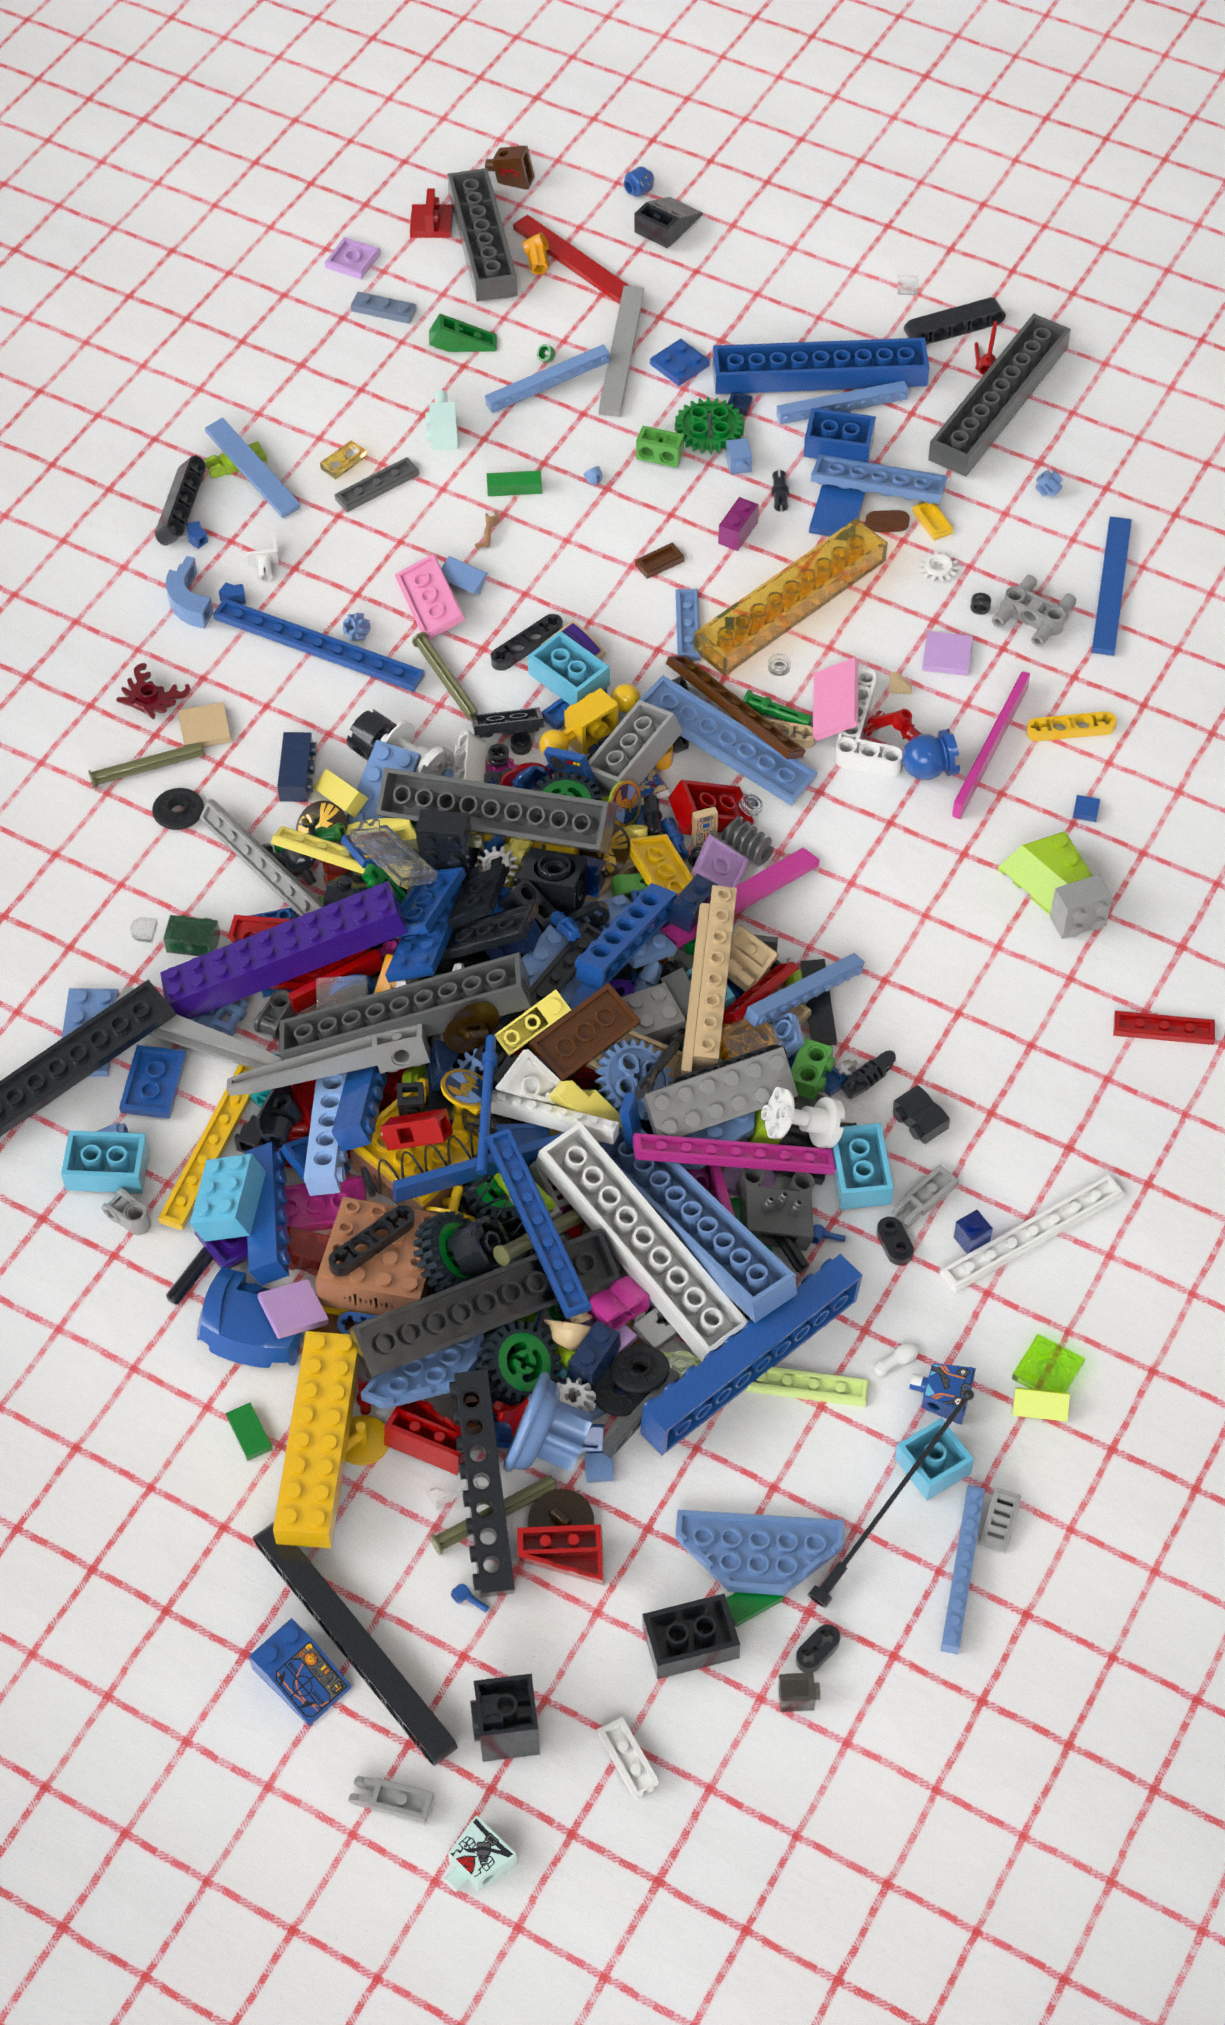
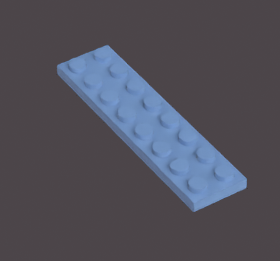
M664 675L640 699L674 713L683 731L680 736L791 806L817 776V771L797 759L787 760L747 727Z

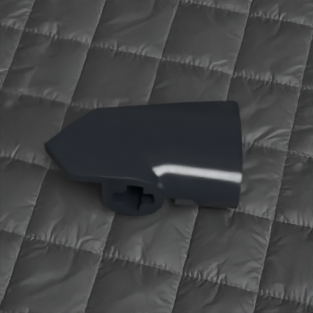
M290 1085L272 1089L256 1117L257 1128L266 1143L272 1142L276 1148H282L283 1144L287 1143L293 1126L297 1125L303 1117L301 1109L293 1100Z

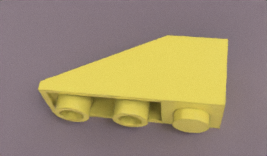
M554 990L494 1036H496L497 1041L510 1056L569 1013L571 1009L558 991Z

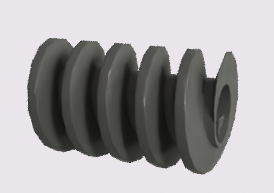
M738 816L724 829L722 840H725L728 845H732L735 850H739L742 855L747 856L749 860L754 861L756 865L760 866L773 853L774 848L770 846L772 838L766 837L764 839V832L757 833V827L753 826L750 828V822L746 821L743 823V817Z

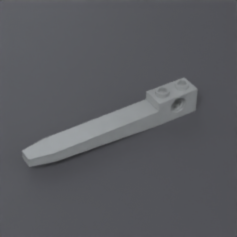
M127 985L115 1002L135 988ZM177 1014L149 1034L156 1038L252 1069L282 1061L280 1057L258 1046Z
M421 1023L372 1034L257 1067L228 1078L226 1088L229 1096L262 1092L373 1066H378L380 1074L396 1072L399 1069L412 1066L418 1067L425 1063H430V1046Z

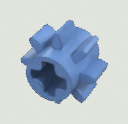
M1046 470L1036 479L1038 483L1036 489L1043 497L1046 494L1049 497H1053L1063 487L1060 484L1063 479L1056 470L1052 473Z
M364 613L348 614V618L344 620L343 631L344 634L350 635V641L365 640V636L370 632V620L363 619Z

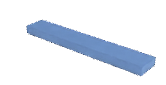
M223 417L205 427L207 435L281 518L300 508V503Z

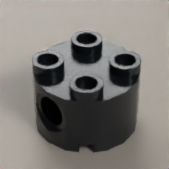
M367 710L352 724L350 730L353 733L351 737L347 736V746L368 761L376 740L380 741L385 734H389L397 725L378 711L373 710V712Z
M484 1216L458 1226L454 1230L452 1237L448 1239L447 1246L453 1252L462 1275L477 1276L501 1267L494 1258L493 1250L498 1245L509 1243L510 1240L507 1231L497 1219L492 1221L489 1219L491 1216Z

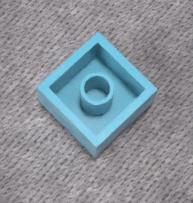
M943 1418L938 1419L897 1444L895 1460L906 1474L945 1423ZM948 1427L910 1480L926 1501L971 1475L974 1458L950 1427Z

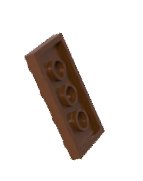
M607 983L530 1041L529 1046L550 1071L561 1081H566L641 1023V1020L614 988Z

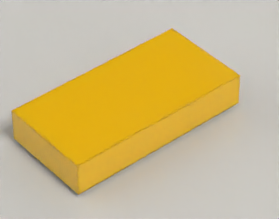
M923 502L913 506V514L933 541L953 534L954 528L935 503Z

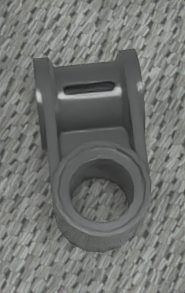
M279 990L271 995L269 1001L255 1019L254 1030L256 1032L268 1033L274 1039L279 1040L280 1031L278 1026L280 1025V1020L296 1015L291 1006L288 996L289 992Z

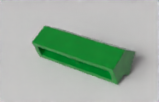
M541 470L486 473L488 497L542 494Z

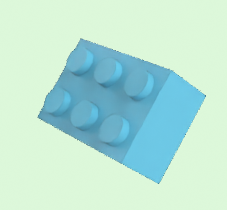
M561 631L528 655L529 675L569 705L576 704L589 693H593L599 688L604 690L610 685V667Z
M881 1123L841 1127L844 1129L840 1140L833 1148H829L833 1151L836 1171L834 1178L840 1210L891 1205L894 1188Z
M69 1130L61 1172L65 1189L68 1191L116 1192L119 1188H122L128 1193L143 1194L150 1152L146 1134Z
M252 1153L206 1160L190 1220V1225L204 1242L250 1236L266 1170Z

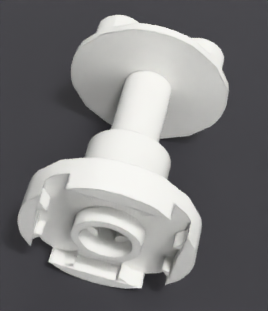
M404 719L399 721L397 726L380 740L419 753L422 757L416 772L441 776L442 772L448 768V765L453 766L454 754L448 748L440 745L428 750L424 746L418 748L414 746L412 741L415 735V728L413 724Z
M776 1087L768 1105H764L762 1108L761 1118L765 1120L768 1137L772 1139L783 1138L790 1129L791 1124L799 1125L801 1131L809 1132L810 1140L814 1146L833 1148L843 1133L844 1128L840 1127L841 1119L845 1120V1109L842 1102L838 1099L824 1097L814 1107L805 1106L802 1110L794 1109L795 1104L791 1091Z

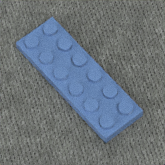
M819 454L811 474V481L817 482L820 485L830 484L842 489L853 488L865 493L876 492L884 496L894 495L907 500L917 499L934 504L941 503L948 476Z

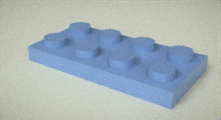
M376 740L357 788L360 793L369 799L356 817L347 813V825L365 820L384 818L376 815L384 767L416 772L422 756L419 753Z
M623 894L603 900L608 905L610 919L606 924L597 928L599 931L602 932L605 928H608L613 923L615 917L621 915L627 905L632 903ZM597 910L594 912V914H598L600 916L602 915V912L600 913ZM658 930L628 963L634 969L675 955L677 946Z
M69 988L62 1038L112 1005L120 995L119 990ZM110 1061L89 1076L108 1077Z

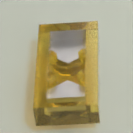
M350 440L320 462V469L336 480L366 458V450Z

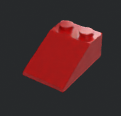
M681 779L668 797L682 834L692 835L693 812L715 807L718 812L717 833L723 832L728 824L738 816L743 817V823L746 821L750 822L751 825L754 823L739 786Z

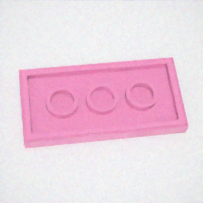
M434 553L395 574L420 631L426 632L429 635V640L466 620Z
M855 657L814 673L813 737L816 741L858 726L859 662Z

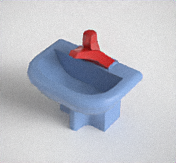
M547 1372L540 1374L532 1394H529L522 1402L511 1406L495 1401L492 1406V1411L498 1415L497 1420L508 1423L512 1428L513 1438L503 1463V1469L506 1472L512 1471L513 1468L518 1470L527 1469L532 1466L536 1458L572 1471L576 1459L581 1453L594 1415L560 1401V1389L554 1381L550 1380V1375Z

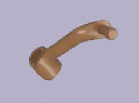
M497 510L494 511L495 516H489L485 513V542L476 543L475 548L479 549L484 546L489 548L492 526H496L499 523Z

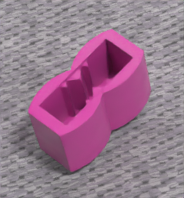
M626 1276L613 1281L609 1289L594 1293L589 1299L592 1308L588 1311V1314H591L595 1321L618 1330L628 1320L636 1318L649 1308L650 1295L630 1276Z

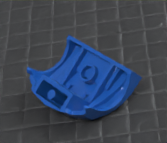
M221 1267L212 1280L205 1296L198 1322L197 1340H202L208 1344L209 1351L219 1357L239 1364L269 1368L272 1363H288L290 1366L296 1364L303 1332L278 1339L258 1300V1293L270 1289L261 1287L256 1283H246V1273Z

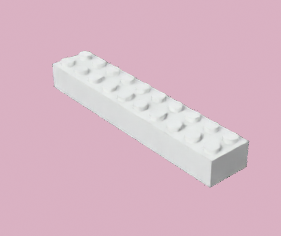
M581 1122L539 1150L536 1164L592 1231L599 1228L602 1229L611 1254L631 1278L650 1295L651 1302L701 1362H703L704 1357L710 1351H717L721 1348L729 1336L732 1334L737 1335L743 1330L748 1320Z

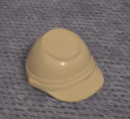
M544 1319V1322L549 1325L552 1339L557 1344L572 1351H577L592 1328L582 1324Z

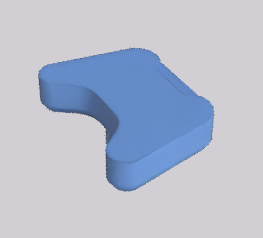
M789 1012L767 1022V1024L771 1023L770 1029L774 1030L775 1036L779 1038V1045L786 1049L787 1058L803 1046L804 1038L797 1015Z

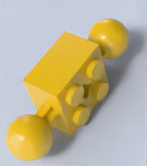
M620 684L613 690L610 697L604 690L599 688L593 693L586 695L585 698L576 704L570 705L564 711L565 730L552 729L546 731L541 736L539 741L541 753L544 755L547 747L568 751L570 745L580 754H589L588 748L595 743L598 744L599 740L612 733L618 726V711L628 713L638 700L641 699L638 689L631 684Z

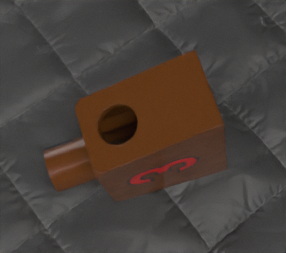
M528 146L499 148L493 159H486L485 168H488V171L495 172L499 184L529 190L535 178Z

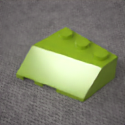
M1066 831L1020 846L998 866V871L1003 875L1006 873L1013 879V884L1018 888L1022 887L1031 895V899L1049 915L1051 913L1055 888L1093 876Z

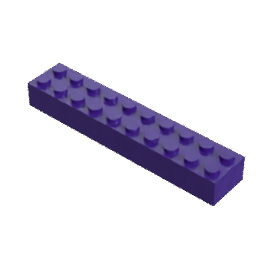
M387 881L222 948L215 949L212 952L177 966L170 967L160 972L164 999L177 1015L190 1020L406 934L407 929L400 901L390 882Z

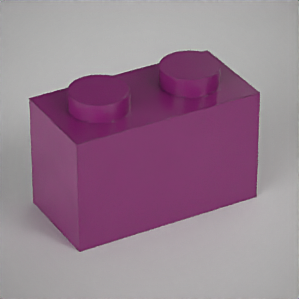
M739 497L719 524L718 544L739 551L758 524L759 504Z

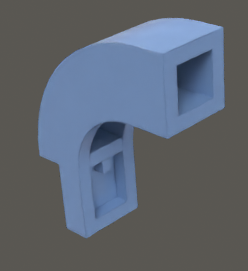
M186 556L183 563L179 564L177 571L169 569L167 574L166 588L169 604L174 614L180 620L189 625L205 629L213 614L211 598L188 590L197 575L195 558Z

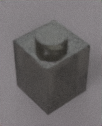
M813 1672L779 1674L780 1712L815 1710V1702L820 1700L819 1682L814 1683Z

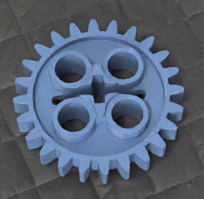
M634 1039L628 1042L622 1040L617 1044L615 1043L602 1054L604 1057L598 1061L599 1065L602 1066L595 1070L597 1074L601 1075L599 1079L595 1080V1083L602 1084V1088L598 1090V1093H605L606 1097L604 1099L607 1102L610 1101L611 1106L614 1109H618V1113L627 1092H636L638 1082L643 1076L647 1075L646 1069L649 1071L659 1059L661 1051L653 1053L652 1044L644 1048L643 1040L635 1043ZM664 1068L654 1081L655 1085L652 1091L668 1086L669 1083L674 1081V1078L668 1077L667 1074L672 1071V1068ZM637 1098L640 1121L643 1119L648 1121L649 1117L643 1098Z

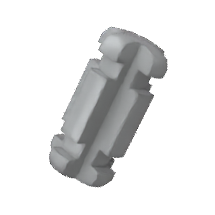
M848 1059L840 1062L839 1066L841 1069L838 1072L841 1075L846 1074L847 1076L857 1070L855 1067L858 1065L857 1061H850Z

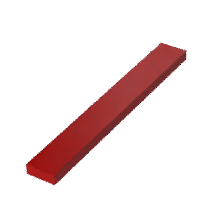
M528 214L513 224V230L526 239L538 233H543L549 244V250L546 251L547 254L620 304L623 287L630 285Z

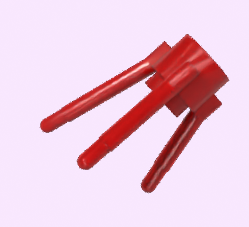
M997 321L993 322L988 351L981 358L979 345L977 342L974 344L975 369L982 375L987 372L996 360L992 351Z

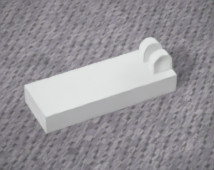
M621 1717L598 1728V1736L632 1797L637 1796V1798L644 1796V1791L647 1790L648 1793L654 1791V1786L659 1784L658 1778L624 1718Z

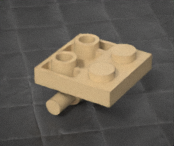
M738 925L732 934L727 978L746 992L764 977L780 954L742 925Z

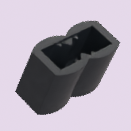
M915 1086L894 1100L893 1115L895 1119L909 1127V1132L914 1139H919L926 1144L949 1129V1116L938 1104L933 1102L927 1092L920 1086Z

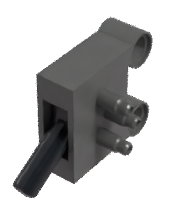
M744 1168L736 1183V1190L740 1195V1222L765 1246L781 1248L797 1273L804 1272L809 1268V1263L800 1250L807 1251L814 1238L812 1190L815 1180L813 1176L809 1173L797 1172L792 1177L787 1189L784 1190L761 1187L765 1178L763 1170Z

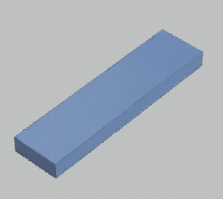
M676 589L678 656L685 655L691 661H701L698 589Z

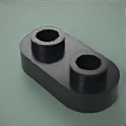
M895 1217L882 1218L878 1222L876 1234L889 1261L900 1266L908 1264L913 1258L914 1247L901 1221ZM887 1226H891V1227H894V1229L890 1230V1229H887L886 1227H887ZM898 1247H902V1248H904L905 1250L899 1251V1250H897V1248H898Z

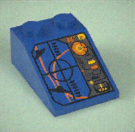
M292 1618L249 1655L252 1670L309 1727L352 1688L315 1641Z

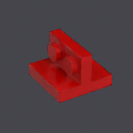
M427 188L426 204H412L410 238H451L453 207L452 204H440L439 197L435 195V188Z

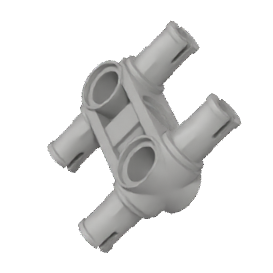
M1027 575L1019 586H1012L1006 590L1005 598L1000 603V609L992 618V624L997 628H1002L1009 618L1013 617L1038 629L1032 636L1031 641L1035 646L1042 647L1050 636L1058 635L1062 632L1064 623L1069 616L1068 613L1076 604L1077 599L1074 595L1067 593L1057 605L1031 592L1037 585V579L1032 575Z

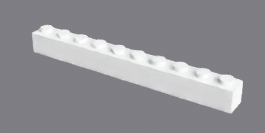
M495 1090L492 1092L491 1113L562 1132L568 1131L581 1122L595 1140L612 1145L619 1135V1122Z

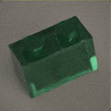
M170 915L163 938L166 952L202 956L217 949L220 938L218 920L193 918L185 915Z

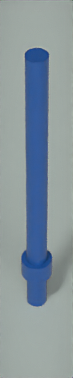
M494 1035L486 1036L485 1052L482 1054L484 1072L476 1173L478 1175L487 1174L488 1146L485 1136H488L490 1133L494 1067L497 1066L498 1058L497 1053H495L496 1036Z

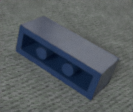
M283 732L277 785L279 801L308 802L309 792H313V778H310V776L315 774V760H312V757L317 755V742H313L311 732Z

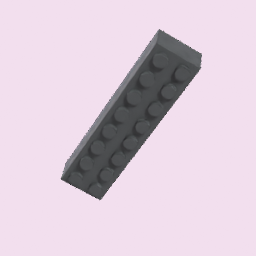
M488 168L447 173L449 196L476 301L517 296V276Z

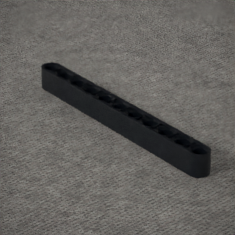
M274 1522L254 1535L253 1540L260 1552L426 1759L435 1766L458 1749L451 1734L301 1549L294 1545L276 1544L273 1532Z

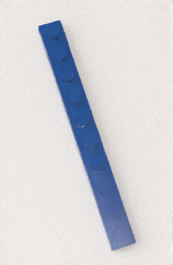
M225 598L213 613L214 620L415 692L425 677L424 670Z

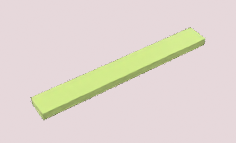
M663 1352L669 1361L670 1370L673 1368L680 1374L679 1380L688 1368L693 1365L698 1366L701 1363L697 1356ZM771 1367L766 1374H762L757 1378L756 1382H752L744 1391L866 1407L869 1380Z

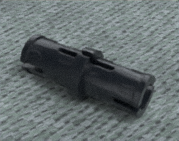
M777 470L772 474L774 485L772 487V495L774 496V509L780 512V505H782L783 511L788 509L787 495L789 494V488L786 485V472L780 470V477H778Z

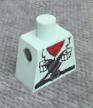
M475 1816L448 1853L449 1863L454 1869L444 1878V1881L454 1892H457L467 1881L477 1891H480L517 1864L516 1853L478 1816Z

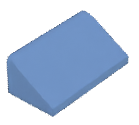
M451 556L447 558L442 566L448 583L470 593L481 594L487 572Z

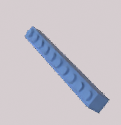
M602 344L485 395L486 405L491 413L499 411L611 362L610 352Z
M904 380L777 405L776 416L781 425L809 419L811 408L852 411L907 400L909 389Z
M853 953L748 1006L744 1018L754 1027L763 1025L767 1021L775 1019L778 1015L784 1014L804 1002H808L809 999L817 997L835 986H839L844 981H849L856 975H860L863 972L865 961Z
M970 1485L967 1487L940 1650L942 1652L957 1655L959 1652L985 1488Z

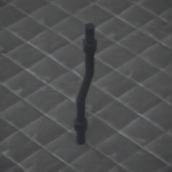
M681 1028L671 1036L669 1046L650 1068L647 1075L640 1079L637 1085L638 1089L635 1092L637 1098L642 1099L652 1091L657 1076L674 1057L677 1050L684 1046L686 1029Z

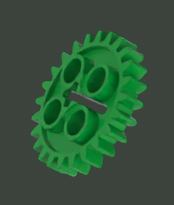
M707 397L705 402L699 398L698 403L690 401V406L684 405L683 410L678 411V415L675 417L676 433L684 434L685 447L693 446V452L701 449V454L705 450H708L709 454H712L713 450L721 453V448L726 450V440L741 439V436L744 435L745 421L743 420V414H739L740 409H734L733 403L727 406V400L719 403L718 398L711 401ZM708 413L711 414L712 438L708 437Z

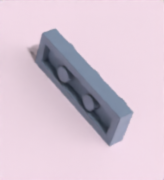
M359 291L351 303L352 312L410 324L417 311L416 304Z

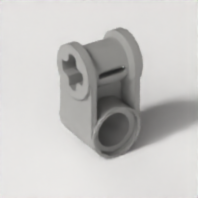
M122 1188L116 1191L117 1195L108 1204L104 1203L101 1206L102 1211L109 1219L120 1224L134 1235L145 1234L151 1227L146 1206Z

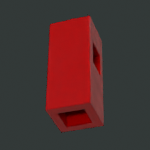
M446 1108L390 1117L381 1126V1137L386 1143L388 1151L442 1143L454 1133Z

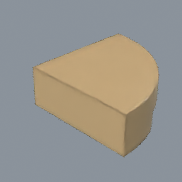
M890 672L889 693L912 694L911 682L901 677L899 673Z

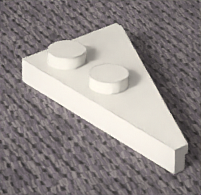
M529 1049L521 1052L495 1088L498 1091L558 1106L548 1096L561 1080Z

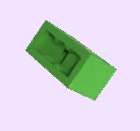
M642 426L636 440V459L678 468L684 454V434Z
M804 1038V1044L799 1049L791 1068V1074L798 1095L815 1100L818 1093L824 1091L827 1083L825 1076L827 1072H832L836 1058L833 1057V1047Z

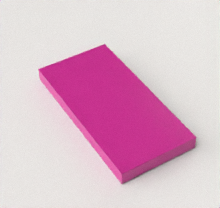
M362 1176L345 1178V1182L341 1183V1192L335 1194L310 1196L305 1183L285 1186V1192L288 1197L286 1212L289 1216L287 1232L288 1234L332 1229L343 1197L367 1201Z

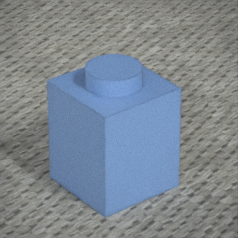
M748 438L726 440V459L730 474L752 472V454Z

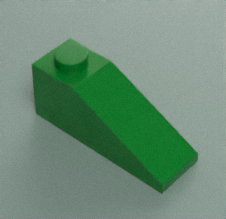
M440 313L429 329V345L447 352H495L497 349V334Z

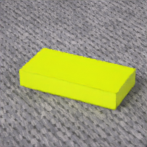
M1015 1387L1012 1415L1067 1421L1070 1393Z

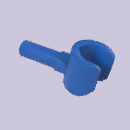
M820 1224L813 1226L814 1238L811 1243L820 1244L823 1238L842 1242L846 1240L845 1235L826 1231Z
M459 1584L451 1591V1597L457 1604L460 1605L467 1599L485 1613L488 1611L489 1606L475 1598L465 1584Z

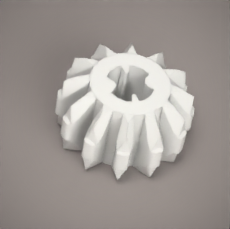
M569 1377L566 1379V1385L558 1382L557 1385L561 1392L560 1401L588 1413L595 1410L594 1401L596 1400V1394L594 1391H591L589 1383L582 1385L580 1377L575 1383H572Z

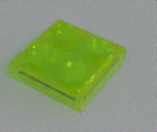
M1037 1334L1013 1372L1012 1379L1030 1389L1067 1393L1084 1365L1085 1358Z

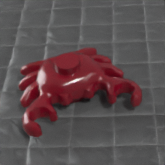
M140 663L134 668L136 684L133 683L132 678H128L127 682L130 690L122 687L121 690L126 697L116 698L117 702L133 707L147 714L151 719H155V712L160 714L167 712V708L176 705V700L174 699H182L190 694L189 684L185 685L184 691H177V685L174 684L168 692H165L163 686H156L153 681L145 682L151 677V672L140 673L147 668L146 663Z

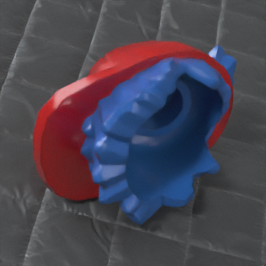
M537 762L523 763L505 773L500 785L531 790L533 787L537 788L536 783L539 780L544 783V777L549 776L552 780L553 773L549 764L544 766Z

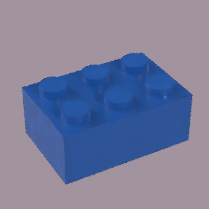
M811 408L805 434L804 457L817 459L819 454L869 462L875 433L876 416Z

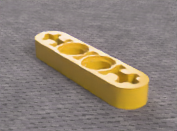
M1107 711L1033 718L1027 723L1026 735L1033 741L1108 735L1114 732L1117 718L1113 713ZM1084 722L1089 727L1080 728L1077 726V723ZM1057 724L1064 725L1066 729L1057 730L1054 728V726Z

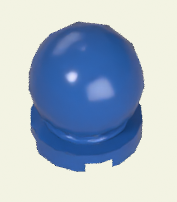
M949 728L940 730L938 737L931 734H920L904 746L902 763L909 775L917 780H932L940 776L943 771L948 776L959 774L960 765L955 766V756L959 755L954 734H949Z

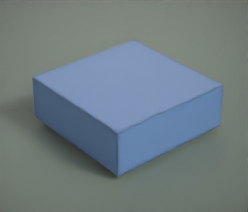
M604 1453L584 1454L586 1483L614 1481L612 1457L609 1458Z

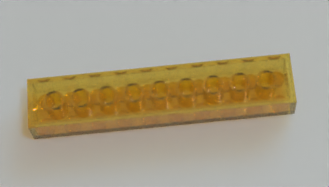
M854 519L695 631L693 651H697L704 660L726 676L886 561L888 542L858 519Z

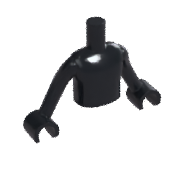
M310 813L311 823L305 817L301 819V824L308 828L309 835L316 837L315 827L319 824L320 818L317 814ZM265 843L262 845L293 875L302 874L308 886L317 882L310 870L315 864L316 858L286 848L280 851L283 856L281 857L273 852V847L270 844Z

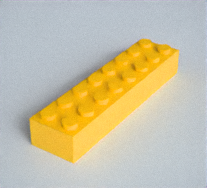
M306 1331L273 1526L276 1544L332 1549L360 1367V1358L350 1334Z

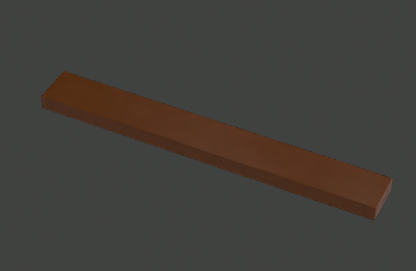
M685 655L667 658L666 665L787 760L803 758L806 752L803 747Z

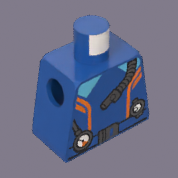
M934 1363L931 1366L929 1377L917 1374L912 1375L909 1389L924 1393L923 1409L948 1419L963 1399L964 1391L972 1389L976 1368ZM968 1401L953 1422L962 1425Z

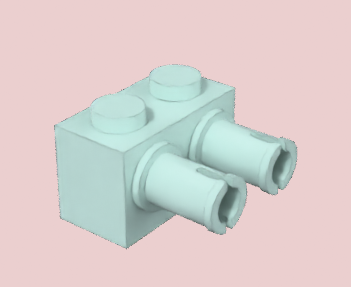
M438 390L434 393L435 402L430 403V412H426V425H430V428H427V441L432 442V450L458 449L456 402H447V392Z

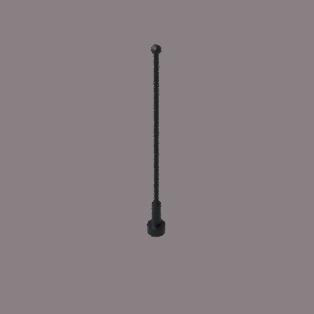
M967 1389L964 1391L963 1399L842 1563H837L820 1587L814 1585L810 1590L808 1596L819 1606L826 1608L831 1602L832 1597L829 1593L848 1569L846 1567L967 1401L974 1398L972 1390Z

